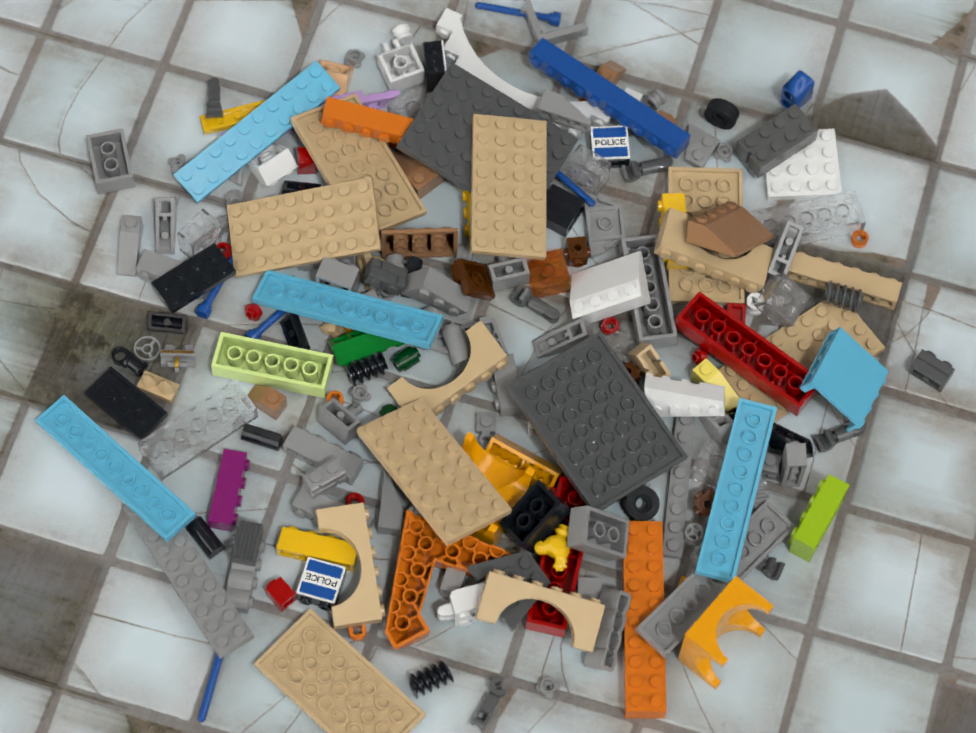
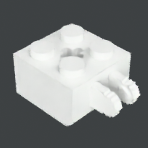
M394 39L392 44L395 49L392 50L389 49L386 42L382 43L384 53L377 55V64L389 90H402L425 82V70L412 43L400 46L398 40Z
M484 582L453 590L450 594V603L439 606L437 618L442 622L453 620L454 625H460V627L468 626L471 622L477 621L474 618Z

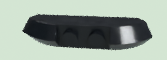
M737 407L726 412L733 420ZM775 422L773 423L769 439V446L771 448L781 450L783 454L786 443L798 441L806 443L807 458L813 457V446L810 439Z

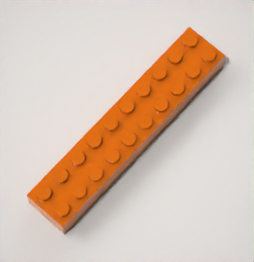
M629 521L626 559H622V591L631 595L630 606L626 612V623L623 629L624 718L665 719L667 712L665 658L635 631L664 601L662 521Z

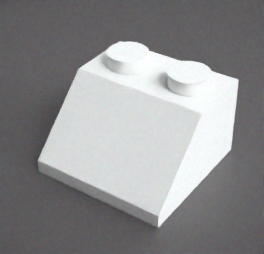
M273 143L246 165L257 180L267 187L275 185L280 178L292 174L293 170L298 167L289 149L277 143Z

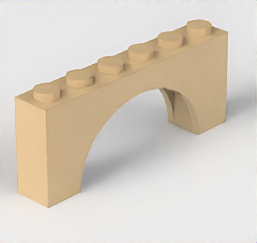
M670 207L663 215L654 254L659 255L663 259L677 262L681 266L690 267L696 272L710 275L714 279L728 282L732 286L743 288L749 293H758L764 287L773 251L772 247L761 244L749 250L746 256L738 259L718 258L707 253L698 245L686 242L688 230L686 213Z
M479 321L465 331L471 345L470 358L463 372L455 380L442 387L424 389L411 385L401 377L387 389L400 407L422 398L432 412L438 416L444 412L448 405L457 403L466 392H472L477 384L490 379L495 371L504 369L510 360L482 321Z
M362 502L316 509L319 533H331L346 540L355 550L361 566V578L355 592L345 602L331 607L334 630L381 623L382 617L385 616L384 604L380 605L379 597H382L381 585L376 583L379 572L378 566L373 565V558H376L374 546H370L369 539H373L372 529L367 527L366 520L370 519L368 508H364V503Z
M493 569V572H487L474 619L496 624L502 611L516 601L524 599L544 601L557 608L566 618L572 637L570 647L589 653L593 652L605 605L600 604L601 600L591 597L589 600L581 598V594L570 592V595L562 593L563 589L551 586V589L543 587L544 583L534 580L528 583L524 581V577L513 575L511 578L505 576L504 571Z

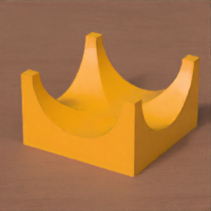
M468 431L464 437L462 449L512 509L535 483L536 470L528 467L527 470H518L501 463L488 454L479 445L475 435ZM500 519L470 534V536L478 538L489 545L496 546L506 530L499 524L502 520Z
M735 576L686 632L678 660L716 690L721 681L713 672L710 659L722 668L728 662V658L718 646L717 638L735 630L748 631L761 637L766 629L752 617L747 609H758L769 614L774 605Z

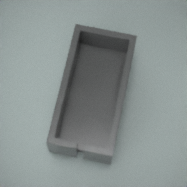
M794 104L738 140L735 152L745 164L749 161L748 168L757 178H760L816 141L818 129L802 110Z

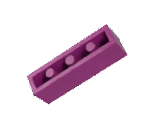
M223 450L208 518L210 528L232 532L233 526L238 524L239 514H236L237 508L242 505L243 496L240 494L241 490L246 487L247 478L244 477L245 471H249L250 468L247 452Z

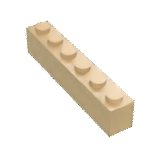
M795 252L785 278L826 290L830 280L833 283V287L837 283H840V289L847 285V291L854 287L855 293L862 289V295L864 296L862 301L892 310L895 309L902 282L894 278H885L877 273H868L856 267L843 266L839 262H829L821 257L809 256L804 252Z

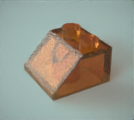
M562 249L547 251L545 260L532 259L527 263L530 272L529 285L533 296L542 298L570 291L571 279Z

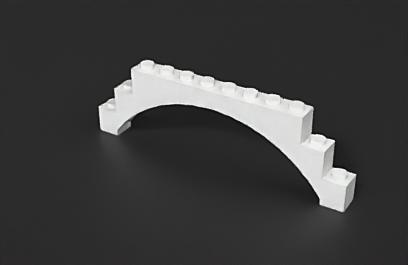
M446 8L436 25V34L443 39H448L444 46L445 60L449 63H455L537 113L541 97L515 88L486 67L467 40L462 26L463 15ZM629 88L625 89V92L642 102L643 94ZM569 101L591 121L594 127L609 126L613 120V117L607 116L601 109L592 106L589 101ZM552 122L561 129L578 138V140L580 141L585 133Z

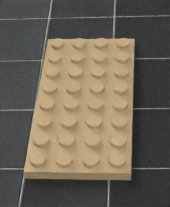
M356 93L340 99L363 105ZM324 105L291 117L290 122L327 185L367 177L373 178L380 233L381 230H389L426 215V208L386 142L372 137L366 138L361 136V134L353 132L347 133L338 128H328L320 124Z
M473 114L470 254L536 260L546 259L547 121Z
M668 167V193H685L687 226L689 220L727 201L735 202L738 206L743 207L742 169ZM701 247L707 253L722 259H738L744 257V254H742L735 258L723 253H719ZM690 267L688 269L668 270V288L671 304H688L699 291L718 305L727 306V303H745L743 288L732 286L720 279H714L705 273L696 272Z
M372 177L227 205L233 267L236 270L234 276L236 278L263 274L269 270L278 271L320 263L323 257L341 259L382 251Z
M827 298L765 338L808 370L828 333L839 327L847 332L873 357L885 349V346L854 309L849 311V305L842 309L841 303L835 307L833 300L828 305ZM727 365L718 369L739 398L777 407L775 423L791 413Z
M422 398L357 428L356 433L446 546L511 514L512 509Z
M311 608L254 663V666L326 733H410L426 717V713Z

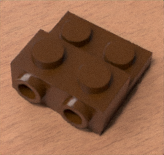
M460 258L450 265L454 282L462 284L465 296L488 301L495 298L486 264Z

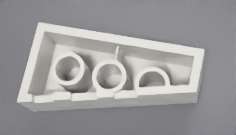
M646 373L645 396L660 417L725 416V386L703 382L694 384L686 379L677 381L671 380L669 376L662 375V378L654 377L651 373Z

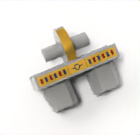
M166 344L164 349H160L161 367H175V373H179L180 368H196V354L192 345H185L183 350H176L174 345Z

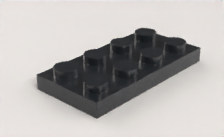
M213 243L151 282V285L170 311L175 313L234 276L236 270L218 246Z
M110 367L84 393L89 400L141 442L168 416L167 411L113 367Z

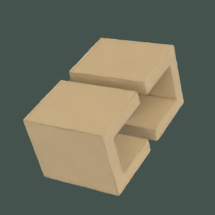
M641 342L628 353L634 365L641 368L640 372L644 379L646 373H651L654 377L662 378V375H671L664 362L658 360L660 357L651 344Z

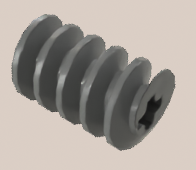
M830 280L827 284L823 300L827 298L828 305L833 300L835 307L841 303L842 309L849 305V311L856 307V313H859L864 296L862 295V289H859L857 293H855L854 287L847 291V285L840 289V283H837L833 287V283Z

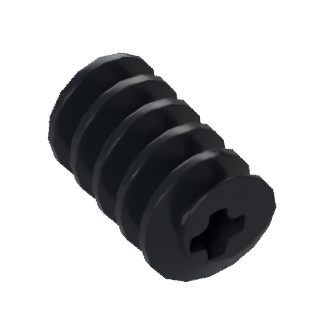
M379 351L377 357L371 354L370 360L368 357H363V362L360 359L356 360V365L350 362L349 368L345 365L349 380L356 386L357 379L362 384L364 383L363 377L370 381L371 374L378 378L379 371L384 376L385 369L388 370V366L382 352Z
M440 660L438 661V667L433 663L430 665V669L424 667L423 673L417 670L416 676L412 673L409 674V685L414 696L418 699L417 692L424 696L426 688L433 692L432 685L440 689L439 682L446 686L448 678L452 683L454 679L448 666Z

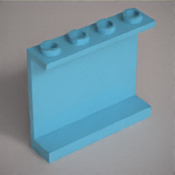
M839 327L829 332L800 389L808 392L815 388L850 420L846 428L850 432L854 429H860L864 425V419L871 411L873 401L879 396V390L886 382L885 378L889 371L847 332Z

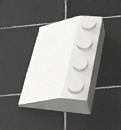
M641 251L572 274L570 307L572 319L575 321L583 318L589 323H593L651 303Z

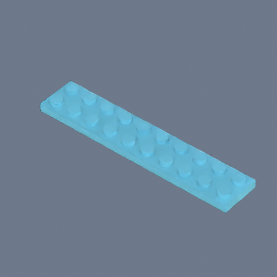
M316 60L173 174L174 177L197 204L200 203L293 128L290 122L291 117L321 106L326 102L327 96L332 97L341 87Z
M272 270L265 272L252 297V301L255 304L429 350L444 320L443 315Z
M65 395L35 419L36 423L167 543L196 517L193 510Z
M739 398L695 571L697 575L728 583L736 576L777 407Z

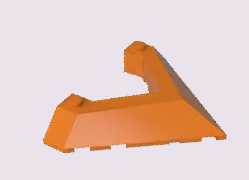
M406 510L385 634L393 649L398 650L411 646L429 636L430 630L420 613L434 566L445 570L448 567L466 572V576L472 577L467 570L468 566L512 555V553L495 545H489L470 535L446 546L423 517Z

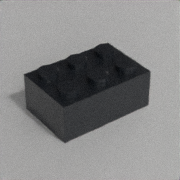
M537 479L514 505L511 514L504 517L499 524L522 548L534 554L535 544L546 540L568 516L571 508L548 485Z

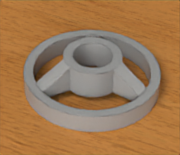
M143 336L135 342L134 353L139 360L150 362L160 355L161 346L156 338ZM142 340H152L150 344H144L142 347H137L139 342H141ZM156 342L159 346V350L157 354L153 357V346ZM146 348H150V349H151L150 352H145L144 350H145ZM136 350L142 352L144 356H149V358L140 357Z

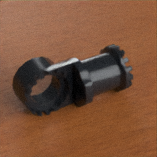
M123 346L116 347L112 351L113 363L129 368L136 373L137 377L142 376L143 371L148 367L146 361L142 362L135 357L133 352ZM123 352L126 357L123 360H117L115 355Z

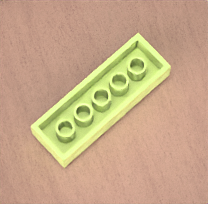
M221 332L211 368L213 376L325 398L334 366V358L332 354Z

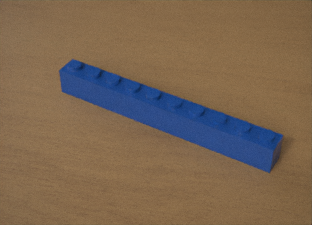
M543 37L530 50L529 62L533 67L539 68L548 77L557 80L563 87L571 89L578 97H583L592 106L598 107L607 116L616 119L622 126L633 130L637 136H642L652 146H657L663 150L666 155L677 159L689 145L691 134Z

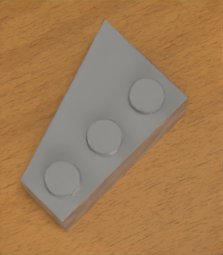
M430 266L408 273L405 287L401 292L405 296L435 307L451 316L467 313L472 298L464 295L461 285Z

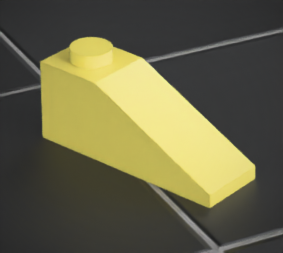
M707 358L692 370L691 380L695 384L703 382L725 386V412L738 406L739 396L721 372Z

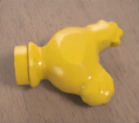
M560 524L555 529L556 535L549 536L546 540L539 541L534 546L536 554L548 555L555 560L553 568L557 572H562L567 568V557L570 553V548L567 547L566 541L568 540L569 527Z

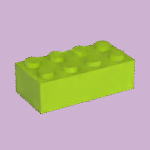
M828 474L826 480L821 479L815 495L813 494L806 511L804 510L797 527L795 526L788 544L791 546L788 552L810 563L844 501L850 484Z

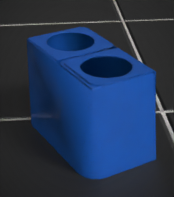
M798 70L783 85L780 103L786 109L794 104L801 108L812 98L815 84L813 79L802 70Z

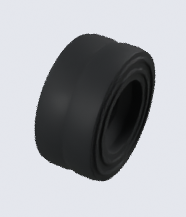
M714 98L708 103L704 117L713 126L729 130L735 126L740 112L731 102L721 98Z
M647 486L640 487L623 499V508L626 515L635 521H648L652 519L660 507L657 493ZM639 498L645 499L647 503L646 507L642 510L636 506V501Z

